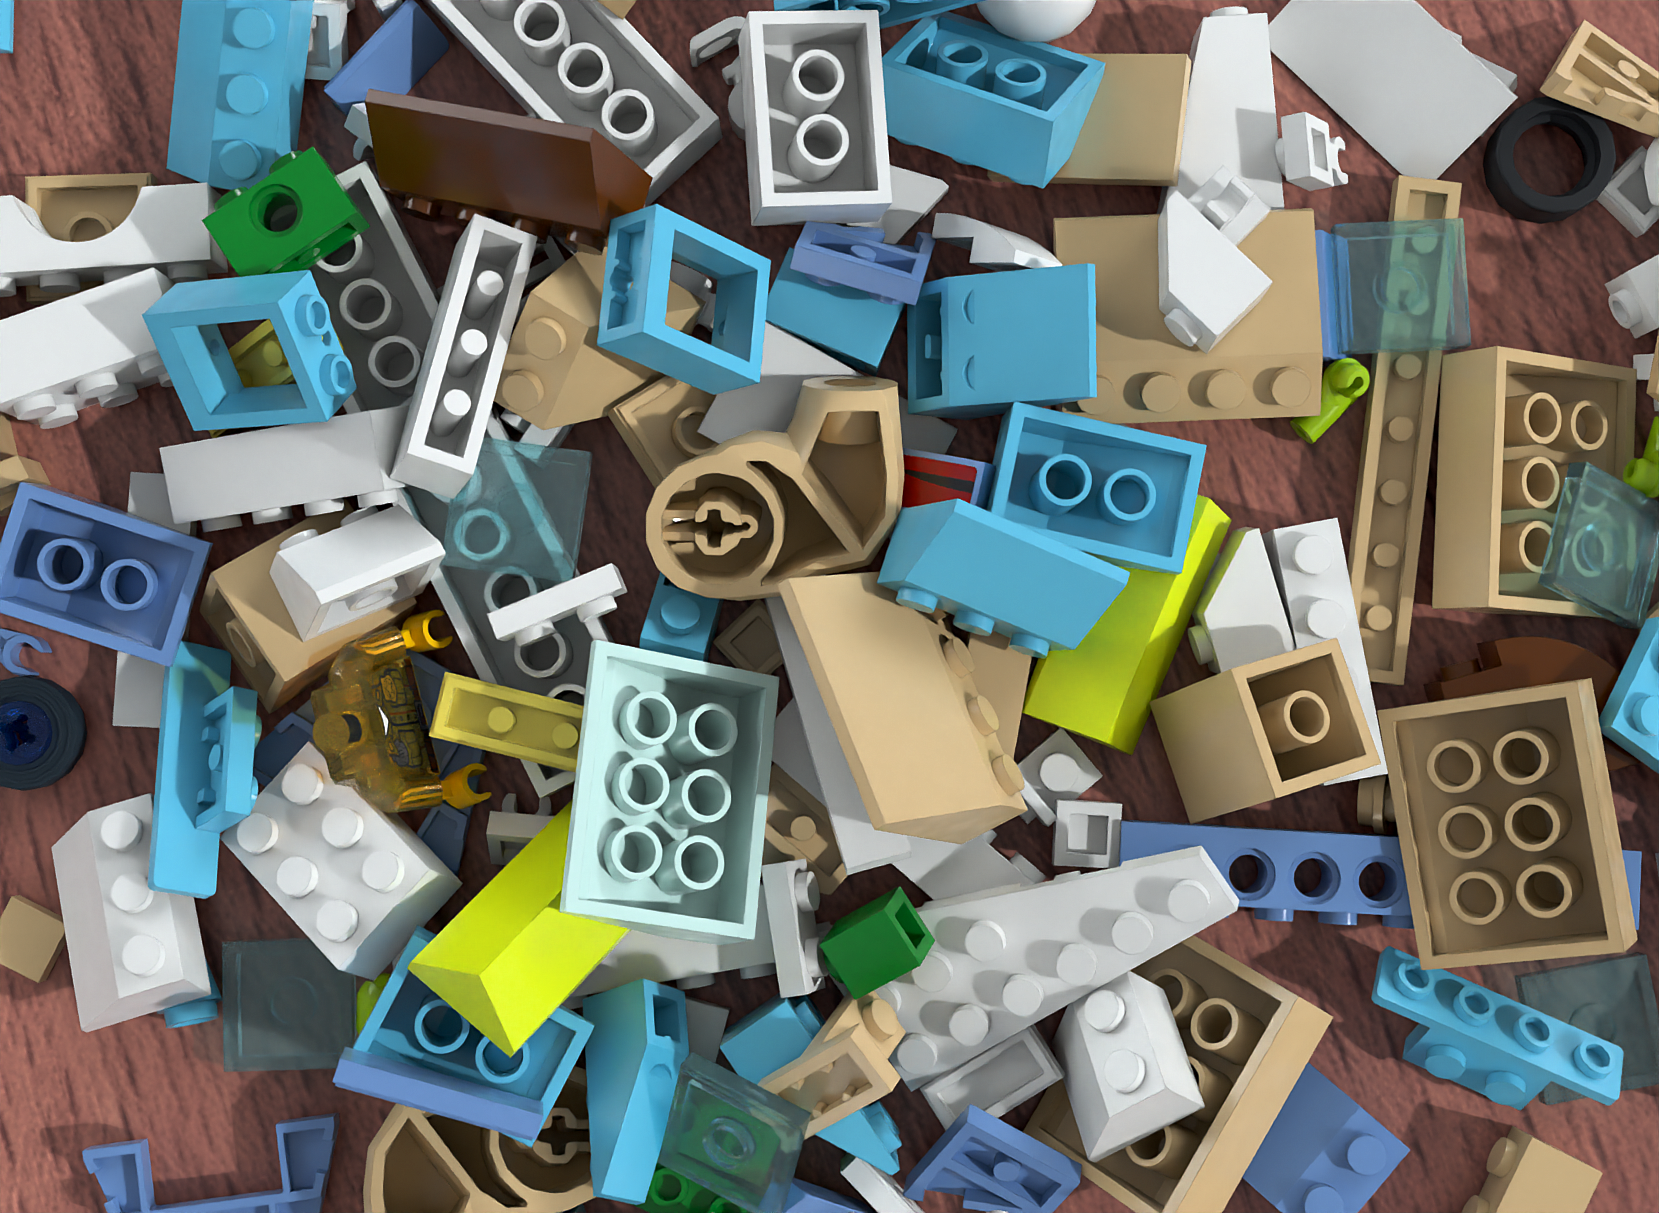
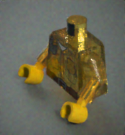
M432 610L410 616L404 622L401 631L393 626L346 643L338 651L329 670V683L311 692L310 701L316 720L312 730L313 739L316 745L324 751L330 778L335 785L356 787L359 794L378 810L386 813L440 807L444 799L456 809H465L491 796V792L483 794L474 793L467 783V778L487 771V768L482 764H469L450 773L441 781L437 776L441 773L432 739L429 736L430 731L410 656H406V649L410 648L412 651L419 653L444 648L451 643L452 636L433 640L428 633L429 621L432 618L445 615L441 610Z

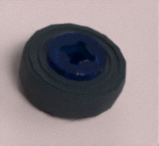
M26 675L1 680L0 786L21 791L51 786L69 774L83 755L87 737L84 712L72 693L53 680ZM13 731H16L20 734V738L23 741L22 745L18 746L19 740L17 739L16 733Z

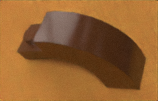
M1524 636L1476 643L1483 668H1480L1478 658L1440 667L1441 680L1423 684L1428 702L1592 678L1598 717H1600L1621 673L1601 657L1578 645L1547 637ZM1602 734L1608 772L1641 763L1636 757Z

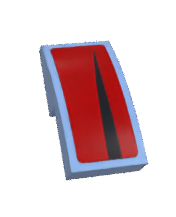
M903 448L905 473L901 509L958 498L986 510L996 466L966 458Z

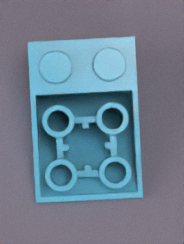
M1085 263L954 276L923 283L916 305L907 304L908 414L970 420L1004 414L1014 401L1044 407L1096 398L1095 264Z
M779 992L725 1029L720 1049L751 1093L762 1078L799 1058L826 1021L808 994L802 995L798 999L796 996L781 998ZM879 1100L871 1106L868 1104L815 1134L891 1176L900 1170L897 1149L902 1146V1142L898 1137L900 1131Z

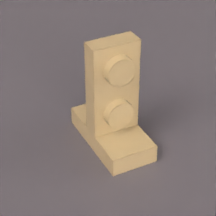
M875 990L857 1000L848 991L802 1055L762 1078L751 1093L791 1146H794L893 1091L901 1077L888 1061V1058L906 1031L898 1022L897 1015L890 1004L881 999Z

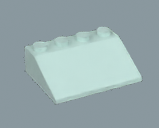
M600 640L591 642L560 913L661 937L715 945H726L755 939L780 677Z

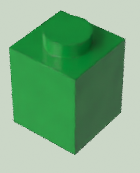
M899 886L837 920L819 945L824 952V961L832 977L837 982L845 984L853 998L857 1000L919 967L934 944L935 939Z

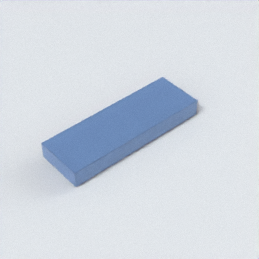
M349 1047L344 1048L332 1081L336 1083L335 1086L530 1141L537 1138L544 1116L543 1102Z

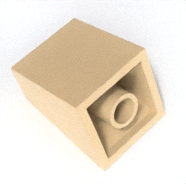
M604 247L602 255H592L578 251L533 289L529 294L509 342L493 401L541 430L606 417L612 408L667 376L597 346L608 247ZM669 280L665 325L690 336L706 301Z
M345 497L343 498L345 510L312 515L210 573L199 611L225 650L231 654L232 660L251 688L258 691L257 697L269 714L356 656L358 647L374 642L383 633H389L404 623L417 604L414 597H411L310 640L302 641L269 571L276 553L281 551L280 544L286 539L310 529H316L318 535H322L342 527L340 524L341 520L355 512Z
M1337 638L1229 669L1149 702L1190 824L1270 801L1381 764Z

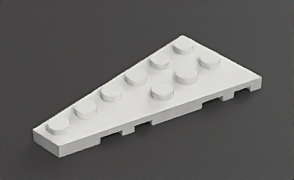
M1197 846L1123 861L1120 867L1081 874L1079 870L1055 876L1054 880L1022 886L1020 882L924 902L922 907L915 908V910L935 939L934 944L919 967L875 990L881 999L890 1004L897 1015L898 1022L906 1031L888 1059L912 1092L1234 913L1238 909L1239 899L1204 848ZM830 922L816 924L818 937H823L824 939L833 925H830ZM829 972V976L845 997L849 990L845 984L837 982Z

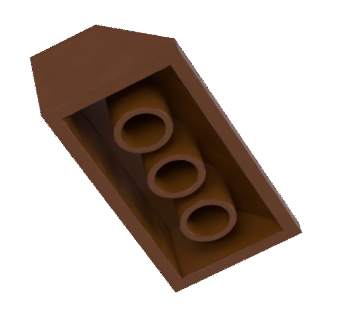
M368 89L365 98L380 187L403 201L401 207L403 212L418 219L438 222L440 214L455 217V222L467 227L473 215L478 214L537 236L536 243L546 244L548 236L565 239L564 243L581 252L602 255L604 247H608L611 219L644 208L653 177L594 128Z

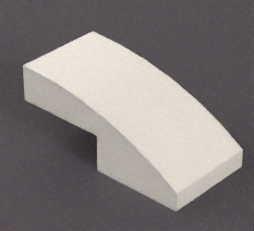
M936 213L931 238L971 250L969 263L997 272L1062 266L1051 252L1028 237L967 216L951 213Z

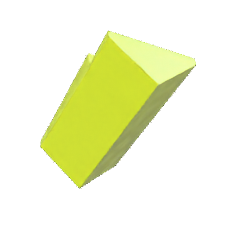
M1197 494L1182 573L1176 575L1117 566L1130 572L1127 585L1075 650L1048 651L1046 658H1038L1025 693L1022 713L1125 754H1133L1151 712L1149 702L1157 698L1232 521L1210 498Z
M573 799L458 913L407 967L408 970L510 1058L631 931V929L559 912Z

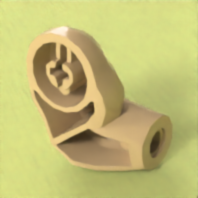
M826 376L803 380L793 417L785 433L753 430L725 440L712 451L698 455L675 466L656 486L646 511V543L657 569L678 588L706 598L743 601L781 596L777 584L787 578L821 576L870 565L895 527L902 505L905 472L898 383L889 379L869 376Z
M576 1066L573 1067L532 1148L498 1131L396 1103L368 1146L363 1187L364 1213H561L595 1198L596 1196H593L590 1172L591 1148L589 1112L586 1104V1070Z

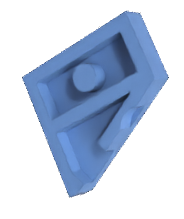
M807 221L795 245L790 269L803 272L809 280L820 285L838 286L843 284L864 290L872 299L884 304L897 305L904 302L915 306L931 260L936 239L931 238L932 234L918 232L914 246L883 243L885 232L882 228L844 227L832 223Z
M969 1104L906 1176L903 1196L911 1200L923 1202L925 1190L964 1196L963 1208L985 1212L1001 1210L1008 1213H1053L1080 1184L1082 1164L978 1107Z

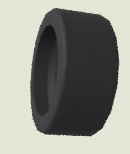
M1549 96L1534 98L1507 116L1487 141L1483 159L1486 186L1498 205L1517 219L1538 224L1563 221L1596 200L1610 182L1616 161L1613 134L1601 116ZM1548 124L1559 127L1573 137L1582 151L1583 175L1576 186L1564 194L1555 196L1539 194L1523 182L1515 169L1513 158L1515 143L1523 132L1535 125Z

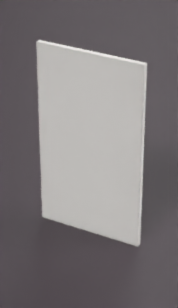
M1290 0L1268 25L1270 50L1403 176L1436 180L1518 98L1415 0Z
M765 321L760 383L717 394L697 432L718 444L753 430L785 433L793 417L803 380L826 376L864 375L780 327ZM898 395L902 447L945 455L958 429L937 417L908 414V401ZM894 528L888 536L889 539H891L890 537L893 534Z

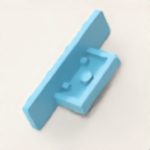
M182 640L173 667L165 666L148 887L152 891L206 899L216 892L220 833L250 816V812L257 799L258 782L256 777L253 776L254 749L261 736L262 722L261 718L256 715L258 691L237 686L229 688L231 654L226 650Z
M1387 946L1379 955L1371 996L1372 1001L1381 1007L1419 1023L1405 1039L1402 1059L1426 1069L1436 1077L1454 1081L1486 1095L1495 1103L1508 1105L1520 1111L1551 1081L1607 1106L1612 1105L1619 1098L1624 1054L1619 1046L1446 970H1421L1420 959L1391 946Z

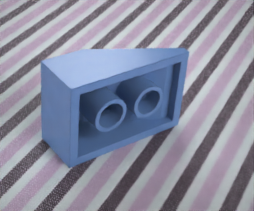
M20 482L0 542V613L158 664L173 667L213 543L51 486Z
M1307 1062L1242 1178L1281 1213H1358L1408 1154L1410 1149Z

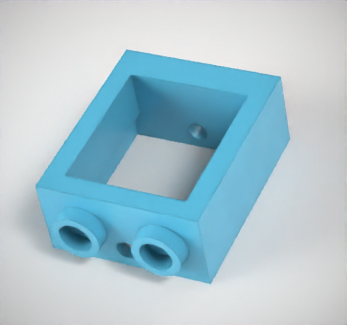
M658 204L611 219L597 346L712 395L760 383L771 260ZM672 259L717 280L711 345L665 325Z
M310 270L176 283L142 314L194 431L327 422L357 389L352 365L343 353L330 321L328 305L323 297L320 296ZM270 319L297 384L244 388L217 324Z

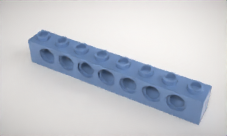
M1121 819L1119 867L1123 861L1202 846L1239 899L1238 907H1253L1255 919L1293 921L1294 910L1319 911L1318 922L1358 925V914L1383 915L1382 926L1414 929L1398 835ZM1622 849L1636 930H1639L1642 851ZM1250 855L1258 867L1257 878L1250 887L1237 890L1229 879L1230 866L1238 857ZM1312 858L1321 869V881L1316 889L1302 894L1295 886L1294 872L1302 861ZM1376 862L1383 869L1385 882L1379 893L1372 897H1366L1360 890L1359 876L1367 865Z

